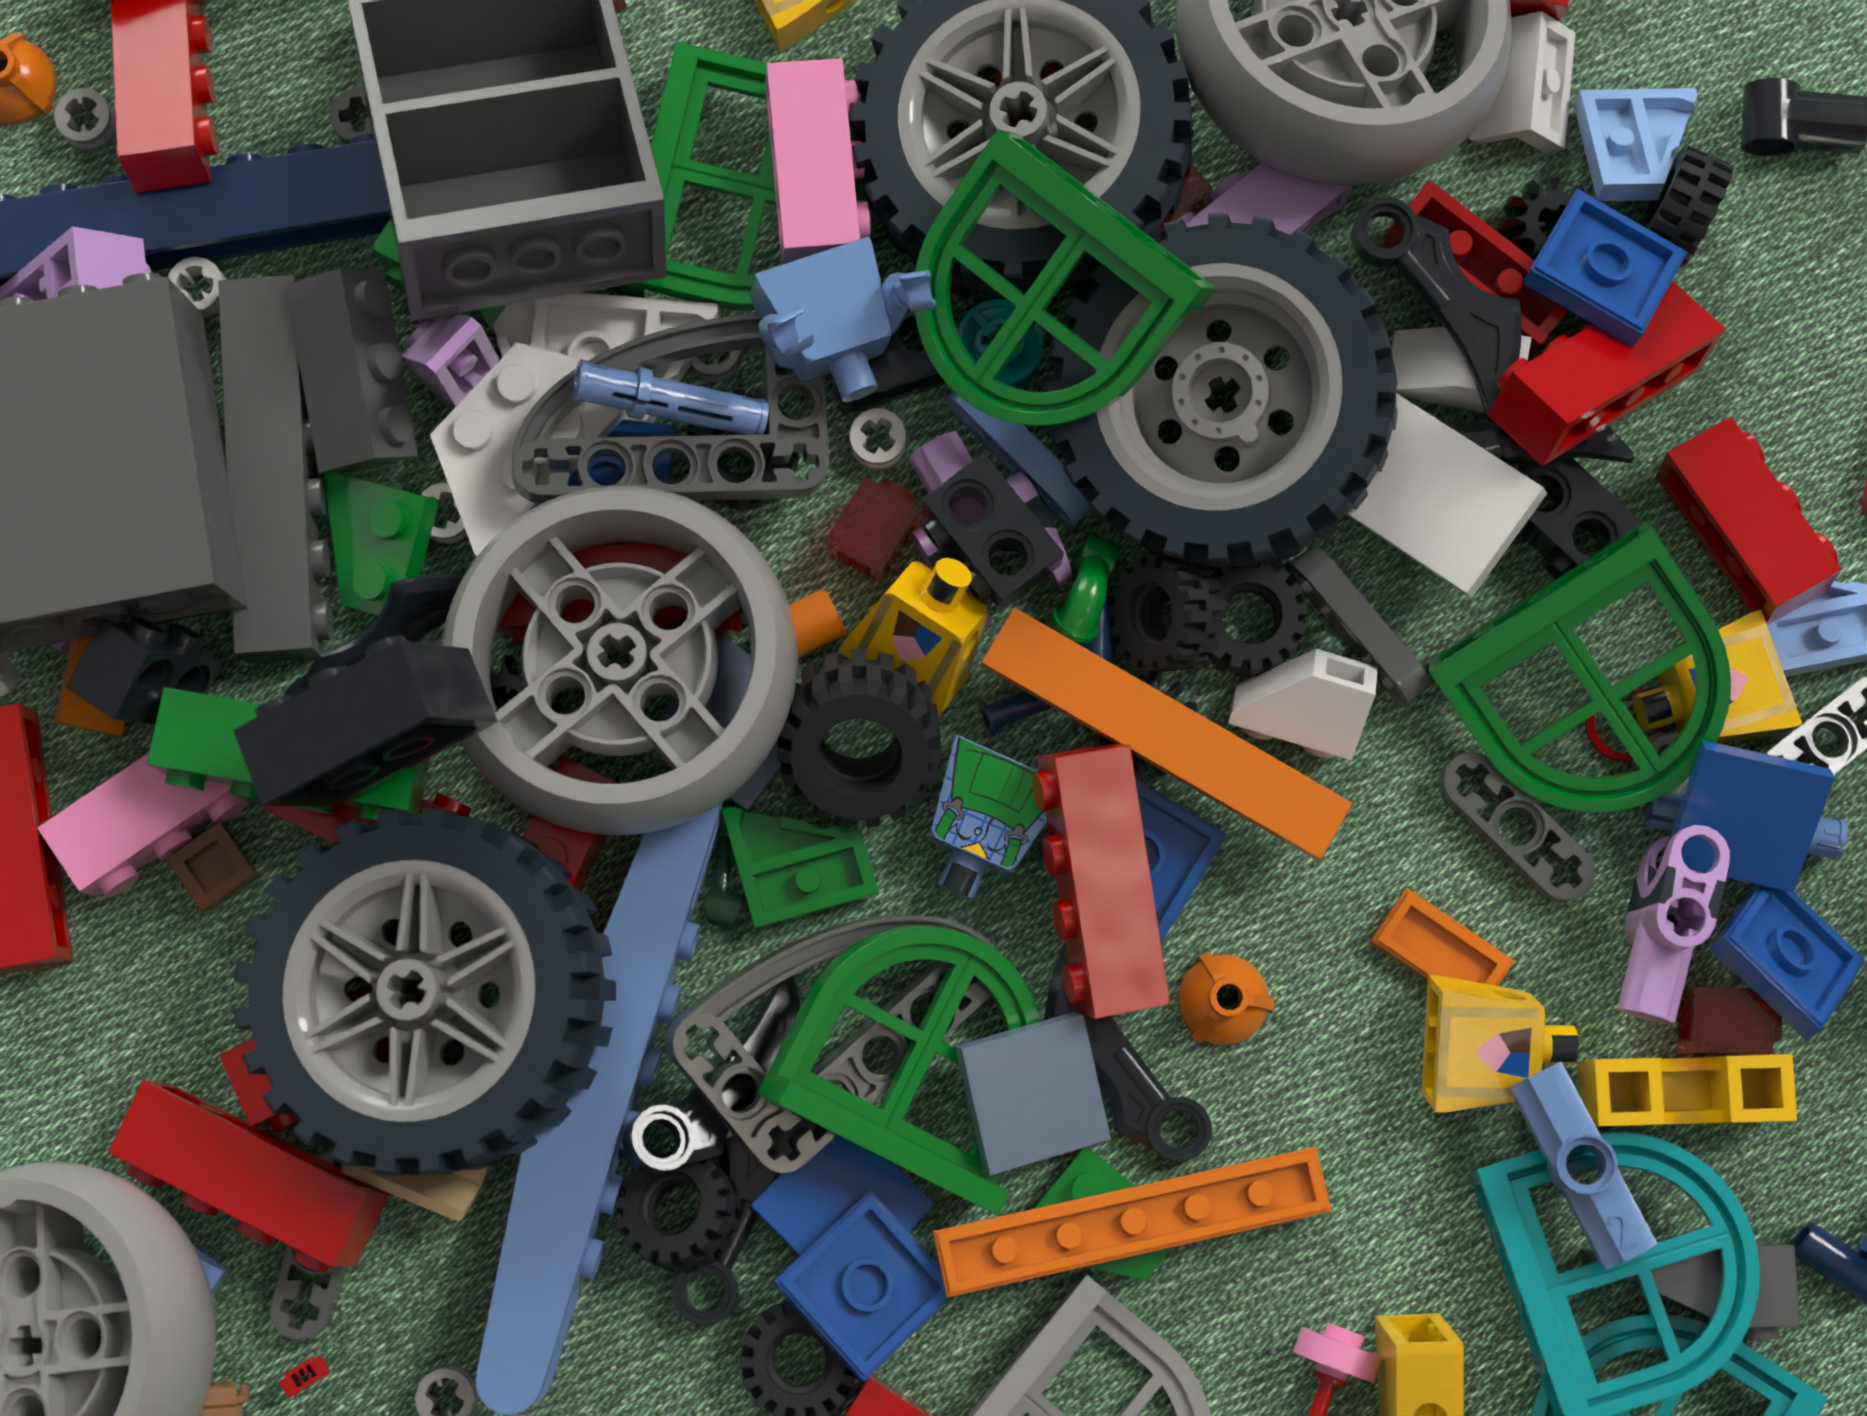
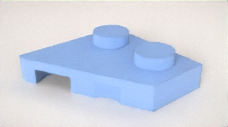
M1696 88L1579 91L1574 109L1598 201L1659 199L1696 101Z
M1834 581L1825 594L1767 626L1785 677L1867 661V584L1854 581L1850 583Z

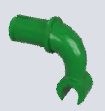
M1086 532L1081 552L1075 550L1070 564L1071 571L1076 572L1077 577L1064 603L1055 606L1050 615L1052 623L1050 628L1082 647L1085 643L1094 641L1099 632L1097 623L1105 603L1108 579L1119 555V545L1091 532Z

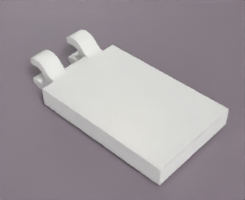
M1396 393V406L1398 410L1396 428L1391 432L1387 447L1389 455L1382 472H1376L1367 488L1368 496L1356 510L1352 507L1345 515L1472 599L1547 495V492L1538 483Z

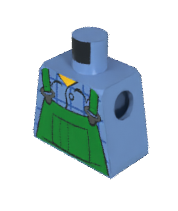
M959 735L956 736L929 841L933 844L951 851L937 885L956 895L973 900L986 868L1012 877L1047 825L1046 812L1038 809L1032 788V776L1034 772H1039L1038 770Z

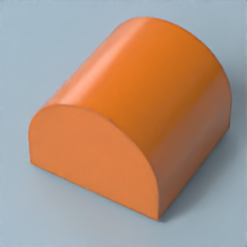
M820 589L790 605L796 630L798 659L847 635L839 614L826 590L822 591Z

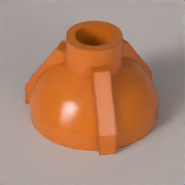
M11 33L0 40V60H8L6 68L0 72V123L19 125L30 122L43 113L48 116L53 110L54 106L51 103L57 90V75L52 62L38 46L29 42L24 34Z
M1210 952L1198 956L1199 962L1186 973L1178 994L1181 1017L1192 1032L1190 1038L1198 1044L1204 1040L1216 1045H1231L1248 1039L1261 1027L1267 1012L1274 1011L1275 999L1269 998L1268 988L1263 976L1251 963L1237 956L1225 954L1212 956ZM1222 986H1232L1239 993V1004L1234 1010H1226L1218 1004L1217 992Z

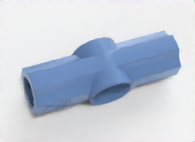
M1562 1062L1508 1087L1547 1162L1550 1180L1565 1196L1602 1269L1607 1270L1624 1263L1658 1245L1617 1168L1618 1161L1615 1151L1606 1140L1601 1138ZM1576 1146L1590 1150L1598 1163L1597 1174L1594 1180L1587 1185L1576 1182L1567 1172L1566 1158L1569 1152Z

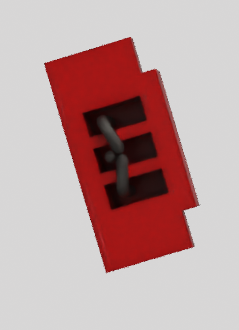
M322 1355L317 1358L313 1356L285 1373L286 1377L280 1380L279 1383L289 1399L331 1373Z

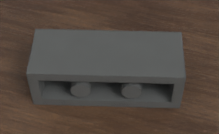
M338 268L285 285L319 473L365 471L418 457L414 424L409 409L402 371V358L398 349L391 310V298L384 270Z

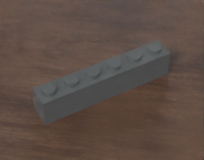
M295 275L218 280L226 470L248 607L233 610L234 654L248 664L316 659L318 654L325 652L324 640H332L334 630L332 609L329 602H322L321 578H328L330 576L331 567L329 547L326 540H319L318 516H326L328 505L325 482L323 478H316V454L285 285L298 281Z

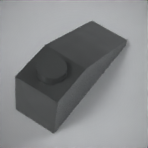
M1760 1243L1756 1244L1760 1268L1759 1294L1752 1321L1743 1340L1779 1339L1778 1327L1800 1326L1794 1245ZM1592 1248L1582 1249V1262L1586 1264L1598 1262ZM1719 1249L1651 1270L1661 1299L1710 1321L1721 1291L1722 1264ZM1636 1275L1621 1279L1640 1288Z

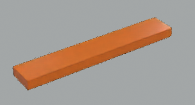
M1015 607L981 662L982 667L1111 742L1130 745L1131 753L1316 861L1322 859L1353 804Z
M1312 1147L936 1230L932 1232L945 1297L948 1298L1332 1212L1317 1148Z

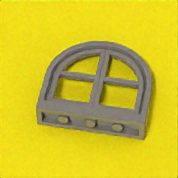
M1083 1272L967 1416H1024L1026 1412L1030 1416H1067L1042 1395V1392L1096 1326L1152 1373L1119 1416H1137L1161 1385L1172 1403L1176 1416H1211L1197 1378L1180 1354Z

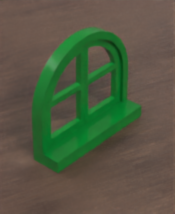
M676 41L651 142V150L664 196L667 278L620 285V294L645 298L646 291H651L693 302L718 303L720 308L756 310L749 296L755 275H749L765 203L776 206L774 180L771 179L773 167L770 135H768L759 176L691 160L708 86L766 100L765 76L767 63ZM849 123L850 139L851 141H856L855 135ZM854 179L856 201H867L869 207L870 200L862 179ZM685 184L753 200L736 274L719 272L667 259Z
M997 129L946 202L925 237L915 272L930 270V291L932 299L936 301L937 309L914 313L918 332L930 361L948 386L963 400L976 409L1007 422L1036 426L1054 425L1094 415L1122 398L1145 374L1192 309H1202L1216 290V287L1020 135ZM1002 186L1066 235L1026 294L963 246L967 236ZM1086 252L1152 302L1110 360L1106 359L1045 311ZM956 259L1016 306L977 363L964 347L953 321L950 287ZM1036 322L1097 370L1095 374L1079 384L1053 392L1021 390L996 379Z
M1648 520L1430 659L1429 673L1483 752L1503 776L1519 789L1538 800L1560 808L1581 812H1612L1638 807L1669 793L1690 777L1702 740L1717 742L1727 717L1731 696L1730 665L1719 630L1708 610L1670 556L1661 538ZM1647 581L1682 632L1685 641L1612 686L1573 628ZM1553 641L1592 699L1520 743L1499 715L1481 686ZM1692 654L1695 665L1696 690L1691 712L1679 735L1659 755L1621 698ZM1601 711L1639 768L1611 776H1580L1553 768L1540 761L1532 753Z
M906 925L882 930L863 938L847 948L824 969L807 994L757 1094L999 1216L1010 1192L995 1185L1001 1173L990 1176L983 1172L976 1140L970 1152L967 1153L903 1120V1117L935 1053L959 1065L956 1049L943 1042L942 1039L973 977L982 984L994 1000L1000 1012L1005 1031L1040 1022V1015L1035 1000L1019 972L1002 954L982 940L959 931L932 925ZM928 959L951 963L919 1028L854 995L872 976L899 963ZM845 1005L912 1040L879 1107L811 1073Z

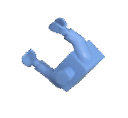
M869 236L755 273L749 295L752 304L762 318L759 323V334L772 360L780 367L792 368L801 381L832 373L843 402L858 400L871 394L878 388L867 360L876 358L885 352L891 335L900 327L908 308L911 313L937 309L936 301L932 299L930 291V270L906 274L899 272L890 274L881 286L873 245Z

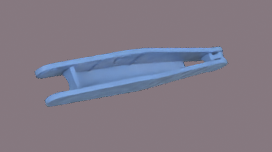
M722 803L683 824L643 834L603 933L608 936L613 954L602 957L604 979L616 981V1001H604L601 1023L602 1026L613 1028L608 1047H595L588 1067L598 1073L588 1090L576 1089L565 1105L572 1110L569 1116L559 1126H545L534 1135L538 1143L521 1153L475 1382L481 1401L488 1409L498 1414L514 1415L523 1412L548 1393L556 1374L584 1278L594 1280L605 1247V1241L596 1239L604 1213L613 1216L616 1210L614 1209L616 1198L620 1197L622 1192L621 1184L623 1177L616 1175L623 1153L622 1140L624 1131L630 1121L640 1114V1112L635 1110L642 1086L652 1088L663 1054V1050L654 1048L661 1022L671 1025L682 991V987L673 985L680 960L691 961L698 941L701 925L692 923L691 920L722 820Z

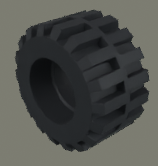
M852 649V659L846 660L840 659L838 651L824 656V668L820 670L813 663L801 671V684L796 682L788 717L778 737V762H781L780 775L785 787L793 785V799L801 807L812 802L814 817L826 822L830 815L837 816L838 826L853 828L854 820H866V828L881 826V816L889 814L893 821L906 816L905 804L907 802L918 807L926 798L925 784L934 786L939 774L938 761H941L938 711L936 704L932 703V692L925 680L917 683L916 670L905 662L898 669L894 668L892 655L879 651L876 660L866 659V649ZM852 719L876 721L886 726L896 736L892 743L883 751L864 758H852L833 751L823 741V737L830 729L839 723Z

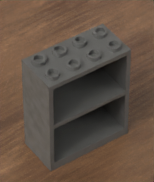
M348 0L360 77L411 321L667 278L664 196L612 0Z
M139 273L125 277L122 280L123 285L98 289L91 285H74L59 290L57 293L58 297L37 301L27 297L0 299V654L92 637L101 618L130 623L132 617L136 616L157 625L248 608L203 314L168 277H162L156 273Z

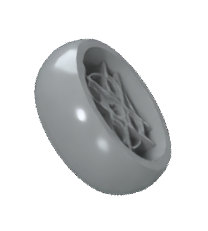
M1177 0L1176 39L1180 58L1185 64L1188 83L1209 118L1238 147L1255 159L1288 175L1325 184L1354 186L1393 181L1412 175L1453 152L1472 134L1491 110L1503 85L1511 54L1512 21L1509 0H1253L1251 17L1237 22L1233 20L1228 0ZM1447 28L1456 56L1457 79L1436 94L1423 74L1433 55L1436 32Z
M603 486L567 493L538 505L508 524L489 541L463 576L453 597L442 639V645L469 649L498 721L461 741L466 754L479 772L496 790L534 816L558 826L599 835L628 836L672 828L701 816L733 795L752 777L776 743L788 717L794 697L798 668L796 630L790 605L771 566L753 543L729 521L704 505L675 493L640 486ZM638 542L673 549L687 555V557L664 574L652 568L631 563H608L584 569L572 554L603 544ZM521 593L535 610L527 628L522 648L521 669L525 689L497 711L490 680L492 648L498 628L515 598ZM585 599L595 604L591 616L581 623H569L561 617L564 608L574 600ZM668 606L681 607L688 612L686 621L682 626L674 630H663L653 624L658 612ZM741 608L750 635L752 651L751 670L740 706L724 730L705 708L713 691L718 670V646L714 629ZM615 648L623 655L629 653L632 664L622 669L616 663L610 664L607 654ZM574 688L585 693L584 703L578 711L562 715L552 710L554 698L565 689ZM668 695L680 702L678 711L672 718L666 721L657 722L645 716L646 706L657 696ZM575 746L585 751L609 756L638 755L656 750L673 771L638 782L598 784L567 777L547 768V766L569 748Z
M49 1161L1 1169L0 1416H42L43 1407L45 1416H111L115 1410L114 1416H200L213 1374L216 1352V1322L210 1285L202 1261L181 1225L160 1203L143 1189L124 1178L95 1167L73 1162ZM83 1225L102 1243L112 1258L121 1279L104 1262L84 1252ZM39 1271L41 1274L40 1283L38 1282ZM101 1330L102 1340L99 1348L98 1336Z

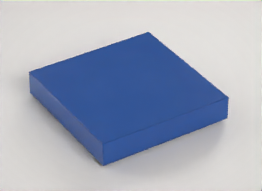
M1577 189L1522 283L1634 347L1645 332L1683 262L1687 251Z
M1702 740L1668 843L1671 837L1679 830L1693 825L1708 826L1719 832L1726 840L1730 850L1727 878L1793 893L1834 781L1832 771L1829 768ZM1689 837L1684 842L1681 848L1684 864L1691 870L1705 873L1710 870L1714 863L1712 846L1700 837Z
M1135 779L1159 936L1162 943L1228 834L1142 781ZM1055 875L1051 876L1052 879L1056 880Z
M1754 884L1710 947L1724 963L1806 1041L1823 1029L1865 962L1864 958L1795 892L1792 893Z
M837 1135L804 1166L794 1172L781 1173L749 1207L799 1257L856 1201L870 1190L908 1232L935 1204L896 1164Z
M871 1190L856 1201L771 1282L860 1382L870 1377L950 1298L945 1297L939 1265Z

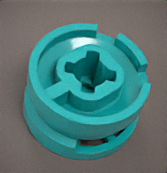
M993 299L982 302L969 310L961 320L957 333L964 347L976 363L1016 308L1009 300ZM1037 322L996 378L997 380L1021 390L1025 389L1034 380L1040 368L1044 343L1042 329Z

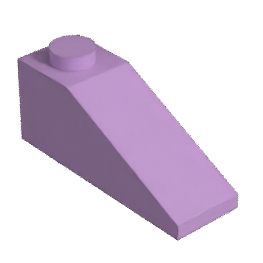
M72 226L0 287V299L27 297L37 301L58 297L57 293L59 290L74 285H91L98 289L123 285L122 280L127 276L151 273V269L145 260L143 238Z
M456 313L440 316L435 322L427 320L422 323L407 340L406 348L408 350L401 356L411 373L452 410L500 361L482 326L472 317Z

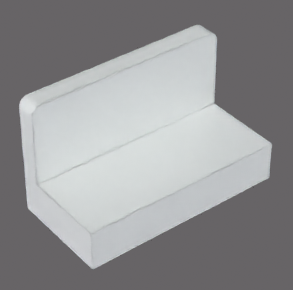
M1543 11L1512 17L1511 54L1503 85L1491 110L1472 132L1469 139L1477 144H1484L1517 137L1543 153L1564 150L1576 32Z

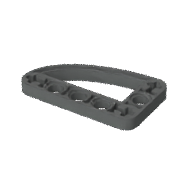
M758 313L703 320L642 336L612 348L588 362L634 372L638 366L651 369L706 354L762 348L765 399H767L769 404L766 424L767 434L548 438L563 418L584 402L572 401L571 387L574 369L554 384L538 400L525 418L518 432L512 454V480L514 487L525 499L541 504L567 493L603 487L605 485H600L592 480L587 467L591 460L598 455L607 454L618 458L625 469L623 478L618 483L609 486L655 488L681 495L693 501L788 499L810 496L819 490L824 482L829 465L824 375L807 381H801L795 373L786 374L788 368L780 367L772 360L761 339L759 323L762 318ZM775 373L781 374L783 376L776 377ZM789 390L802 391L811 399L813 412L802 420L789 419L779 410L778 398ZM730 452L742 453L751 461L753 474L749 479L741 483L728 482L718 472L717 461L719 458ZM763 452L772 453L770 465L788 464L792 453L796 452L803 453L804 463L815 464V468L808 470L805 480L795 479L793 469L773 468L770 477L771 482H762L765 467ZM667 453L681 456L688 464L689 475L678 484L663 483L658 480L653 472L652 464L656 458ZM568 455L579 456L577 466L579 486H568L570 472L550 474L547 485H536L533 474L523 473V470L533 468L534 458H547V465L551 469H569Z
M885 915L858 919L832 926L802 937L763 956L706 993L681 1013L669 1026L665 1038L666 1051L673 1063L758 1164L778 1173L794 1172L804 1166L834 1139L837 1134L810 1121L818 1126L819 1129L816 1133L812 1134L810 1129L800 1127L788 1140L792 1151L787 1157L777 1152L769 1155L767 1150L773 1144L772 1138L769 1136L772 1128L775 1127L786 1132L791 1130L802 1119L794 1115L790 1110L757 1094L767 1074L723 1021L745 1004L783 980L819 962L841 954L865 937L893 927L906 925L945 927L971 935L990 945L998 952L999 950L988 939L972 928L955 921L933 916ZM935 960L881 1009L916 1027L910 1017V1008L913 1001L924 993H930L935 996L940 986L937 983V979L941 976L943 980L951 963ZM977 981L970 982L943 1039L991 997L981 983ZM869 1019L811 1070V1073L825 1080L835 1079L842 1084L844 1090L873 1103L888 1090L912 1040ZM690 1027L701 1031L710 1028L712 1034L706 1040V1044L717 1058L725 1060L730 1052L735 1057L733 1061L717 1068L708 1082L703 1079V1074L714 1070L713 1066L700 1054L691 1053L686 1056L684 1049L690 1043L688 1036L685 1034ZM875 1036H884L893 1047L894 1056L892 1063L881 1073H871L866 1069L862 1061V1051L865 1044ZM746 1073L753 1079L756 1085L755 1099L746 1109L733 1111L726 1106L723 1100L722 1091L724 1084L733 1075Z

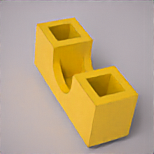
M1793 1054L1669 1059H1594L1577 1062L1579 1096L1595 1126L1797 1121Z

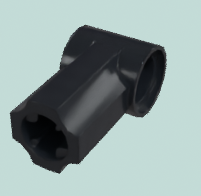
M1783 78L1757 79L1744 85L1741 149L1744 152L1756 156H1780L1792 153L1797 149L1859 154L1865 148L1867 140V96L1801 91V86L1797 82Z

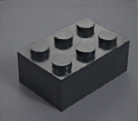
M403 636L388 637L368 646L364 651L367 658L350 667H333L316 674L309 680L311 688L297 696H281L259 705L255 709L257 717L234 729L233 732L261 805L337 807L497 723V718L469 649L440 645L438 640L420 643L405 641Z

